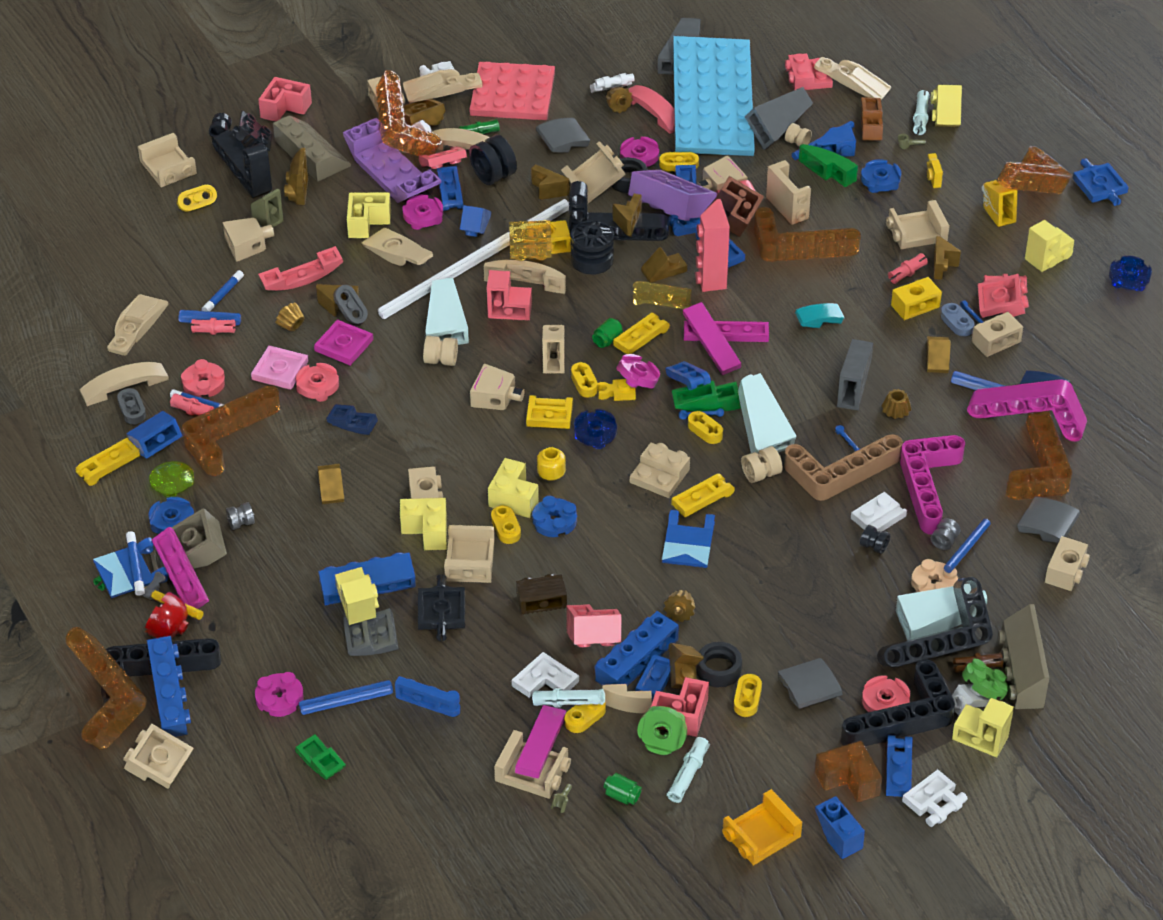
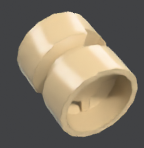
M426 336L423 352L424 363L437 364L441 361L444 365L455 366L458 353L457 338H444L441 341L440 337Z
M773 446L761 449L758 453L747 454L741 458L743 472L751 483L763 480L766 476L771 477L782 472L783 466L780 455Z

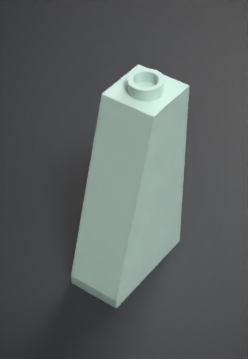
M453 277L434 280L431 287L426 336L440 337L441 341L444 338H457L458 345L469 343L468 326Z
M761 373L744 377L740 382L738 395L751 453H758L759 450L773 446L778 453L784 451L787 446L794 444L797 437Z
M964 584V590L967 594L971 590L970 584ZM953 586L897 596L896 613L907 640L946 631L962 624ZM983 591L985 603L987 604V595L986 592ZM971 605L969 610L970 614L974 617L976 615V608L974 605Z

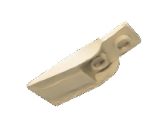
M821 57L814 65V69L829 75L839 83L868 98H881L882 100L891 89L890 85L870 71L849 60H842L837 64L831 59Z
M454 69L439 70L403 82V88L409 103L482 87L479 73L459 75V72Z
M387 228L381 229L362 242V245L388 262L399 266L405 265L406 260L421 265L433 257L432 251L422 248L412 240Z
M139 294L120 314L115 325V336L107 347L108 351L124 356L127 355L135 342H138L168 306V301Z

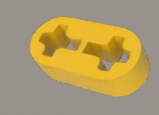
M582 362L574 364L571 368V378L579 394L586 398L595 396L598 392V383L590 366Z
M694 411L689 414L688 428L709 444L721 442L723 427L701 411Z

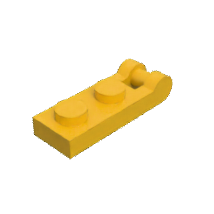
M650 313L613 340V346L625 354H632L660 333H666L670 324L665 320H660L658 315Z
M125 438L80 463L76 467V473L80 477H84V481L89 486H93L101 477L139 457V449L128 438Z
M716 474L671 498V505L684 517H687L724 496H731L735 491V487L730 483H726L725 478L721 474Z

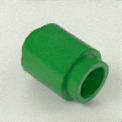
M608 318L594 331L592 335L593 342L600 348L610 346L613 340L623 333L621 323L616 319Z
M615 773L613 776L609 775L603 787L606 789L607 796L626 805L629 803L635 805L642 792V787L638 786V782L618 773Z

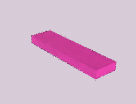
M701 302L683 309L684 317L720 373L724 375L741 368L740 360L703 303Z
M684 321V341H700L688 321ZM714 321L727 341L769 342V322Z
M168 527L154 537L152 542L180 599L185 604L199 609L209 602V599L174 529Z
M543 705L515 766V773L539 779L565 720L566 710Z

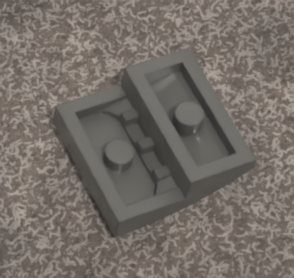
M574 118L555 119L536 127V131L552 152L569 153L571 146L588 147L590 139Z
M1034 497L1017 526L1019 532L1040 534L1042 541L1059 543L1061 536L1067 537L1080 515V511L1056 500Z
M390 608L377 612L376 618L349 625L347 617H343L347 649L350 656L382 654L399 649L394 617Z
M822 658L778 671L779 680L788 689L789 698L799 709L843 695L838 681Z

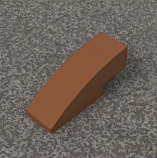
M861 97L862 140H882L883 111L881 98Z

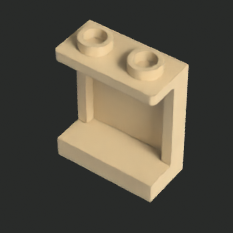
M174 133L138 146L140 162L160 187L197 174L195 159L193 157L188 158L179 148L177 136Z
M600 141L596 143L600 150L574 171L568 165L561 170L569 178L570 183L582 181L587 185L588 203L626 175L621 168L624 166L617 156L613 158L614 152L608 145L603 146Z
M786 160L768 166L766 198L791 225L808 219L811 188L806 186L798 189L789 180V164Z
M936 200L928 201L927 211L897 216L894 208L889 209L886 224L888 229H891L893 239L898 243L900 249L935 244L936 236H940L948 241L949 224Z
M449 525L447 559H445L444 564L446 581L491 583L495 544L494 527Z
M513 730L494 766L495 781L550 799L553 791H557L560 787L563 772H567L570 767L571 758H568V748L563 747L560 753L550 752L539 779L515 773V766L526 743L523 742V733Z

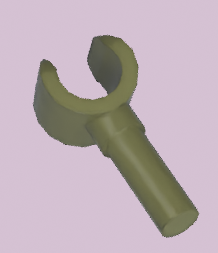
M907 134L898 135L899 146L902 149H907L910 145L926 144V140L909 139Z
M570 784L566 785L561 794L554 795L551 809L559 807L561 808V813L565 812L568 802L567 795L572 788Z

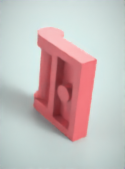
M455 146L451 147L450 150L419 156V162L421 167L428 166L431 169L443 167V163H459L467 155L465 149Z

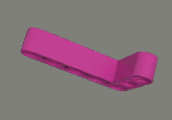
M1066 380L978 389L973 392L967 408L969 415L974 418L1052 410L1064 437L1070 441L1082 439L1087 423V418L1073 386Z
M957 435L908 440L902 444L900 465L920 528L926 534H933L943 516V510L929 468L957 465L962 462L965 441Z

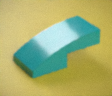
M833 303L809 305L795 311L803 327L820 328L823 322L841 324L845 318L838 304Z

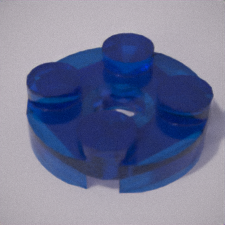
M1123 256L1119 261L1115 262L1114 260L1111 263L1109 277L1115 288L1143 291L1151 280L1152 268L1150 265L1149 267L1145 265V260L1139 257Z
M595 409V412L588 413L587 410L580 413L574 421L575 439L585 445L593 446L595 449L604 448L605 444L610 443L617 436L616 419L608 411Z

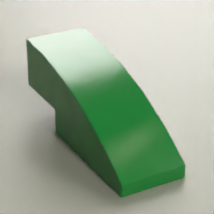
M806 144L800 145L799 161L825 181L832 177L844 187L857 181L858 165L823 148Z
M713 380L710 384H700L693 390H689L688 387L672 390L676 409L686 411H716L719 408L724 411L741 409L737 381L715 386Z

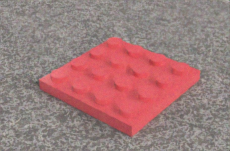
M479 62L477 73H479L482 80V87L473 90L470 116L547 120L555 66Z

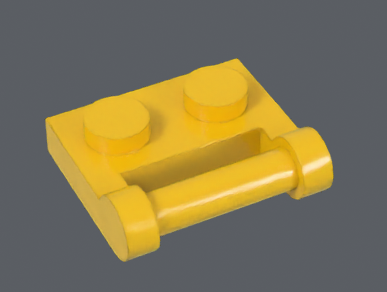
M530 395L526 426L570 429L573 398L549 399Z

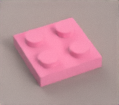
M268 346L251 373L252 380L291 390L296 383L298 371L308 363V355Z

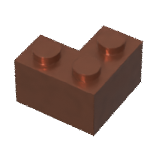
M729 176L714 202L717 199H721L723 208L730 212L727 218L730 226L729 231L740 237L764 196Z

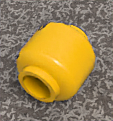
M553 447L543 449L537 456V472L539 476L546 480L560 479L566 471L564 453Z

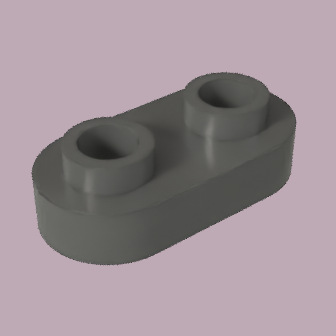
M348 285L338 287L334 291L333 298L346 320L353 325L364 322L368 315L367 309L355 290ZM341 293L346 295V300L341 299ZM353 311H356V312H357V314H358V317H357V318L353 317V315H352V312H353Z
M131 388L120 391L117 399L124 420L129 424H138L144 421L146 413L138 391Z

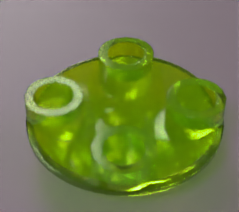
M169 461L158 465L152 470L149 482L154 490L163 493L166 498L175 497L177 493L194 485V472L189 465L183 462Z

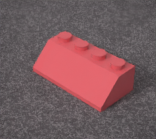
M721 199L713 202L700 215V224L697 225V234L700 239L696 241L699 256H696L698 271L695 272L696 283L700 284L702 292L727 289L730 226Z

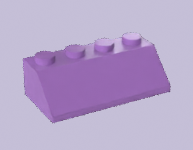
M662 170L633 171L628 192L630 196H633L634 193L641 194L642 203H649L652 208L663 209L666 214L678 215V219L689 221L690 218L700 217L717 197V193Z

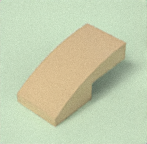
M627 684L603 685L605 702L609 707L632 713H646L652 705L651 691L627 692Z

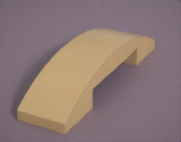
M439 129L431 132L433 137L425 141L424 147L444 150L445 146L448 145L469 150L472 145L481 141L485 142V139L489 137L465 129Z
M498 260L484 264V281L488 282L489 270L510 271L511 280L542 284L545 286V291L562 294L566 292V276L546 265L522 260Z
M134 363L112 369L97 376L80 389V393L86 405L89 406L108 400L107 393L144 381L147 382L148 386L167 381L169 377L161 363Z

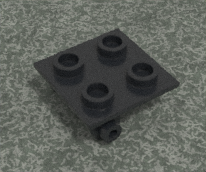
M242 110L239 127L236 125L231 131L234 133L233 136L240 141L243 140V144H246L251 139L247 147L263 143L266 149L270 151L273 136L270 129L264 125L261 126L256 122L253 115L250 113L246 114Z

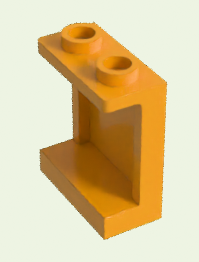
M770 789L763 794V803L734 820L726 816L723 821L722 832L726 840L732 841L738 848L740 855L744 859L747 858L754 866L800 838L802 821Z

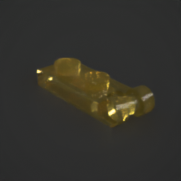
M643 281L633 283L634 304L648 303L679 309L691 307L692 289Z

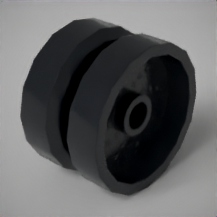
M501 135L491 136L485 139V142L481 141L472 145L469 149L471 166L477 177L484 184L490 186L500 181L501 178L504 179L516 173L517 161L510 144Z

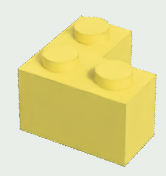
M938 85L931 92V104H934L932 121H935V126L959 127L961 125L962 85Z
M349 193L347 212L348 238H369L370 224H390V193Z
M1043 220L1029 228L1025 259L1043 272L1072 256L1074 239L1058 227L1055 228L1046 220Z
M504 458L488 487L489 507L508 506L513 510L514 514L531 518L534 507L539 503L538 484L526 481V463Z
M446 498L400 499L401 534H423L424 550H447Z
M362 567L335 574L336 587L349 625L376 618V608H379L378 593L375 584L371 583L369 574L364 575Z
M993 698L989 700L984 711L966 704L954 724L952 739L998 757L1009 737L1014 707Z

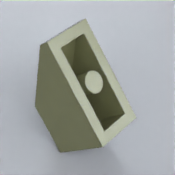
M279 189L273 190L251 203L252 218H256L262 227L267 225L275 227L283 222L281 193Z

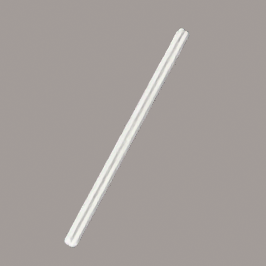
M566 199L561 200L378 309L379 316L382 319L388 318L430 293L432 281L455 278L526 236V225L550 222L569 210V202Z

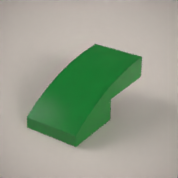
M316 734L295 748V752L303 761L326 780L346 767V764L331 747L327 748Z

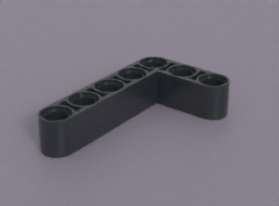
M231 130L212 137L214 149L251 197L254 198L272 191L269 155L263 143L245 148L240 140L233 136L234 133Z
M575 181L571 183L569 187L570 236L571 230L578 223L586 220H599L611 226L614 231V240L663 241L668 238L669 218L666 215L640 213L632 235L627 236L613 220V213L588 212V187L584 182Z
M965 577L958 579L954 583L953 588L962 623L961 627L884 646L877 654L879 663L885 667H897L988 643L992 639L993 631L980 581L974 577ZM966 582H968L971 586L969 594H967L964 590V584ZM971 605H974L976 608V615L974 617L970 614L969 609ZM977 628H979L982 631V637L980 640H978L975 636V631ZM956 633L960 636L959 645H956L953 641ZM934 639H936L939 644V647L936 651H934L931 647V643ZM912 644L917 649L914 657L909 653V648ZM890 650L895 654L893 662L887 659V654Z
M214 639L172 641V644H177L179 658H175L176 666L181 665L182 672L213 670L221 664L219 643ZM147 643L112 646L103 651L101 694L105 711L108 714L117 715L125 710L126 677L153 675Z
M922 659L916 663L914 685L921 700L846 718L842 724V745L848 749H857L886 742L888 735L902 738L949 726L953 721L955 701L937 665L928 659Z

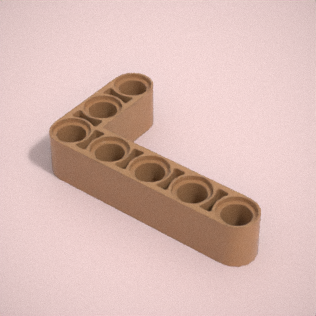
M887 435L825 468L801 445L792 444L785 449L784 468L813 498L820 501L827 500L898 463L901 457L903 441L898 435Z

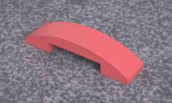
M635 85L629 88V92L632 93L631 98L633 99L631 105L638 103L658 118L657 124L669 134L675 132L674 107L666 99L645 86Z
M335 246L318 252V259L283 272H280L278 267L258 275L265 290H288L321 279L342 264L343 259Z

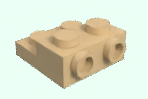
M650 443L640 456L639 465L630 475V483L670 498L690 470V457L683 451L674 452L669 450L663 443Z
M151 724L147 731L142 729L135 741L138 743L136 748L128 750L123 759L127 762L124 769L144 781L149 777L169 789L194 748Z

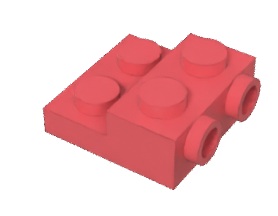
M807 53L788 55V60H785L786 72L789 71V83L793 84L794 90L804 87L805 90L832 88V78L814 69L815 63L820 58L809 59Z
M1019 274L978 284L979 308L982 318L1009 312L1013 317L1025 314V308L1029 307L1027 296L1024 294L1028 293L1025 281L1021 282Z

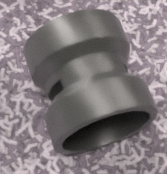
M249 502L243 503L237 508H226L227 518L232 530L240 528L243 524L250 525L255 523Z
M949 518L942 519L931 536L933 545L941 550H949L954 543V539L958 537L961 531L959 524Z

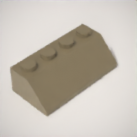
M290 115L273 123L275 142L292 158L301 148H305L307 171L317 182L351 167V163L308 123Z
M1029 604L1003 620L1002 630L998 631V642L1003 644L1001 651L1002 660L1007 665L1005 667L1006 681H1010L1009 699L1014 701L1015 709L1044 708L1049 683V673L1035 605Z

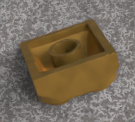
M427 99L406 104L393 109L398 117L407 122L408 128L421 120L428 125L434 126L440 124L441 120L444 119L445 106L436 100Z
M301 148L293 157L290 171L286 172V183L288 184L284 186L285 197H288L289 201H293L297 205H305L308 171L305 148Z

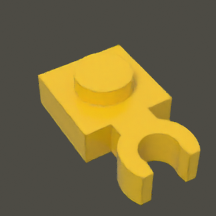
M936 153L928 154L927 178L931 180L933 188H941L943 171L939 159H937Z
M627 379L612 380V384L606 382L598 383L599 399L601 400L608 399L609 397H614V401L636 400V392L634 387L626 383Z

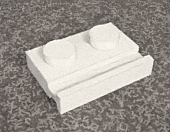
M883 492L851 512V519L864 530L870 524L876 527L877 531L881 532L906 517L907 510L905 508L902 509L898 502Z

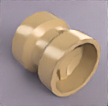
M792 123L786 131L785 141L796 143L799 147L802 144L808 145L812 137V131L806 128L801 129L799 125Z

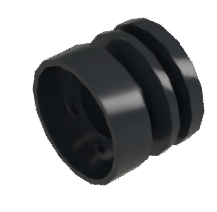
M586 220L573 227L571 230V263L577 271L596 275L604 273L611 268L614 260V231L611 226L599 220Z

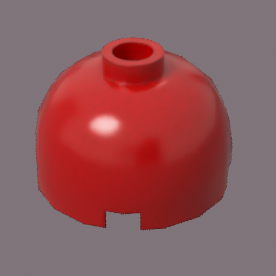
M168 592L161 599L165 603L155 607L145 626V632L154 638L171 636L172 639L178 633L182 635L189 625L186 621L188 610L185 603L173 593Z

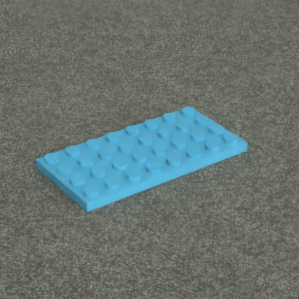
M673 36L675 152L754 156V132L744 117L753 109L750 40Z

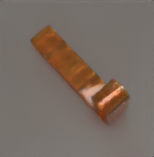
M385 71L376 85L380 132L383 143L389 147L416 156L435 154L442 142L440 137L432 132L405 124L400 78L395 72Z
M1030 146L1021 163L1006 162L997 178V182L1009 189L1062 194L1072 174L1043 150Z
M761 207L755 211L754 230L760 257L764 261L773 262L853 256L860 251L861 233L855 228L778 233L774 213L770 208Z
M275 386L262 387L197 416L182 425L185 447L208 475L217 476L225 470L223 451L215 441L279 412L280 398L278 389Z
M1049 411L1027 413L1026 427L1041 467L1010 472L1006 494L1014 500L1066 494L1070 489L1072 470Z
M74 627L66 634V644L111 697L88 721L81 732L82 739L85 742L103 750L108 748L144 710L147 700L145 695L96 637L80 627Z

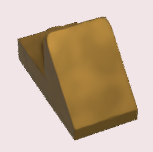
M536 164L531 168L532 184L539 187V199L543 200L569 195V178Z
M634 193L631 201H627L626 206L613 204V220L627 236L632 235L641 213V194Z
M936 236L934 279L942 280L943 271H947L948 266H959L961 252L940 236Z
M659 247L641 267V271L647 280L652 283L687 272V264L679 253L667 256L663 249Z
M317 284L318 303L336 317L338 306L334 301L333 294L342 285ZM351 286L359 297L358 286ZM341 293V299L346 300V295Z
M927 336V372L949 373L951 341L948 337Z
M340 464L318 466L322 504L344 502Z
M675 643L669 644L671 687L682 689L685 677L696 679V665L704 657L693 647Z

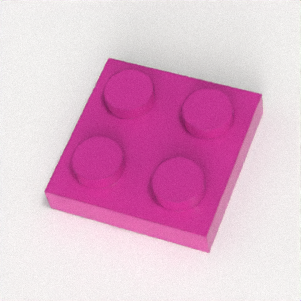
M336 320L315 343L314 349L315 352L351 366L373 341V334Z

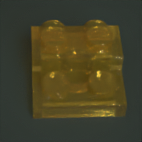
M550 220L509 222L510 259L523 261L526 258H536L538 260L552 258Z

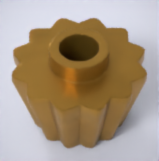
M614 87L607 92L606 101L613 112L621 113L631 106L633 101L631 98L632 93L629 92L628 88Z
M294 302L280 310L275 323L292 332L302 325L305 317L299 306Z
M900 389L889 391L881 405L883 408L882 412L886 413L888 417L892 416L894 419L898 417L904 418L912 410L908 394Z
M686 590L675 591L664 601L665 607L663 610L667 612V617H672L673 621L679 620L684 622V620H690L691 616L695 614L694 599Z

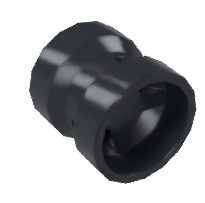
M225 113L214 115L209 128L211 137L229 131L232 125L230 116Z
M869 524L862 533L860 545L866 548L872 547L875 552L883 554L889 544L891 534L886 531H877L876 527Z

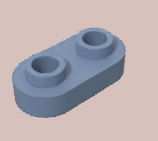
M948 303L942 307L941 318L956 335L969 336L973 333L974 321L961 306L955 303Z

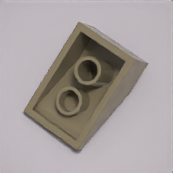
M204 508L171 527L174 529L193 569L208 566L227 554L219 521ZM153 546L154 550L150 555L153 569L156 571L165 566L155 546Z

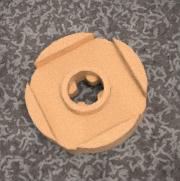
M931 559L923 560L922 564L917 566L912 573V588L914 587L917 593L954 586V583L958 580L957 570L954 568L951 573H947L944 571L946 564L935 562ZM931 580H938L939 582L933 584Z

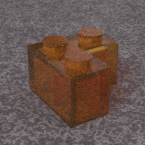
M862 741L816 754L815 774L824 791L848 784L857 802L880 796L882 776Z

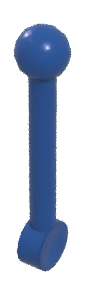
M966 300L960 302L962 309H966L979 323L984 322L968 306Z
M721 408L716 411H701L707 415H717L719 417L724 415V410ZM681 410L679 418L686 419L692 412Z
M836 426L835 432L842 435L855 452L861 449L844 432L843 426Z

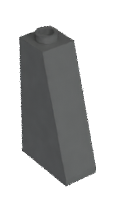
M681 18L658 56V74L674 75L673 36L700 37L701 19Z
M801 87L754 107L744 117L765 150L778 140L813 102L804 87Z
M852 339L840 374L837 407L859 411L872 360L873 342Z

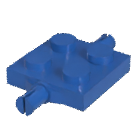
M1087 158L1085 160L1082 159L1080 164L1084 169L1073 172L1072 179L1092 203L1110 199L1114 206H1118L1121 203L1118 195L1128 193V185L1109 163L1092 165Z

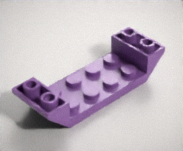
M377 118L343 132L354 160L387 193H390V196L397 203L441 183V179L431 170L421 173L388 141L387 127Z

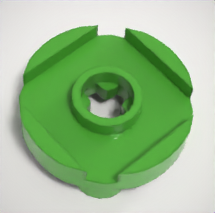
M974 659L972 663H968L962 672L963 679L966 682L969 679L973 683L971 688L988 699L993 698L996 700L997 697H1000V700H1002L1009 690L1005 682L1007 676L1000 670H992L979 659Z
M652 706L642 716L638 724V736L640 739L642 738L645 747L649 751L660 755L671 754L672 751L682 747L687 737L685 716L669 707ZM664 726L668 732L661 735L660 730L656 729V727Z

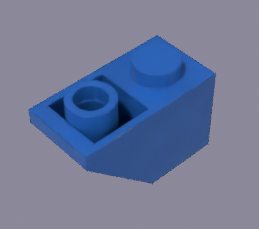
M851 126L830 128L817 141L816 147L832 151L843 157L855 156L856 139Z
M836 796L815 806V811L826 839L841 859L863 849L865 830Z

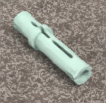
M924 90L917 93L916 112L913 116V131L915 134H917L918 129L919 135H923L926 132V124L929 119L927 110L930 94L928 91L925 92V96Z
M555 688L553 691L535 690L532 700L534 706L603 705L605 703V692L603 689L561 690V688Z
M697 737L691 750L685 754L684 763L667 793L671 801L676 803L682 801L695 772L701 768L703 757L710 746L705 738Z

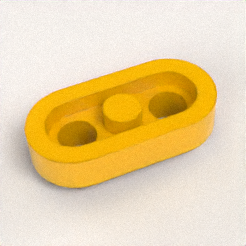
M667 152L659 157V166L667 172L675 171L676 165H696L697 169L699 157L692 152Z
M202 185L184 191L177 197V206L185 212L208 206L216 200L217 192L211 185ZM203 192L208 194V199L202 197ZM184 198L189 199V205L184 204Z
M504 505L495 507L491 512V522L499 540L506 544L516 543L521 537V528L513 510Z
M745 674L738 680L734 698V711L742 717L753 716L758 710L762 691V681L758 676Z
M606 702L603 705H575L565 714V727L573 733L585 731L604 716Z

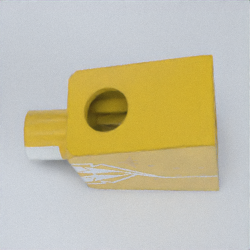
M1004 179L986 182L982 186L984 209L998 227L1015 223L1017 218L1018 189Z

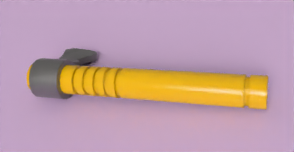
M156 572L153 581L144 588L145 594L143 596L164 604L165 602L161 599L165 594L159 592L158 588L160 583L165 581L166 577L160 572ZM185 604L189 616L198 620L202 619L203 611Z

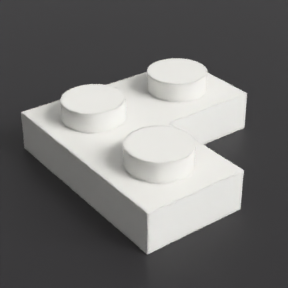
M542 652L512 679V687L530 698L535 690H539L545 684L552 689L571 690L579 682V675Z

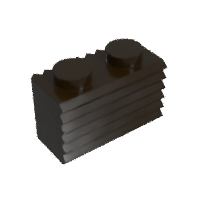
M547 574L539 578L526 577L516 581V594L521 614L538 613L539 611L547 612L548 610L565 609L567 607V591L562 574Z

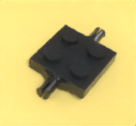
M441 574L437 576V586L418 588V630L437 629L436 638L441 641V634L442 640H446V629L465 628V587L446 586L447 577L443 574L442 582Z

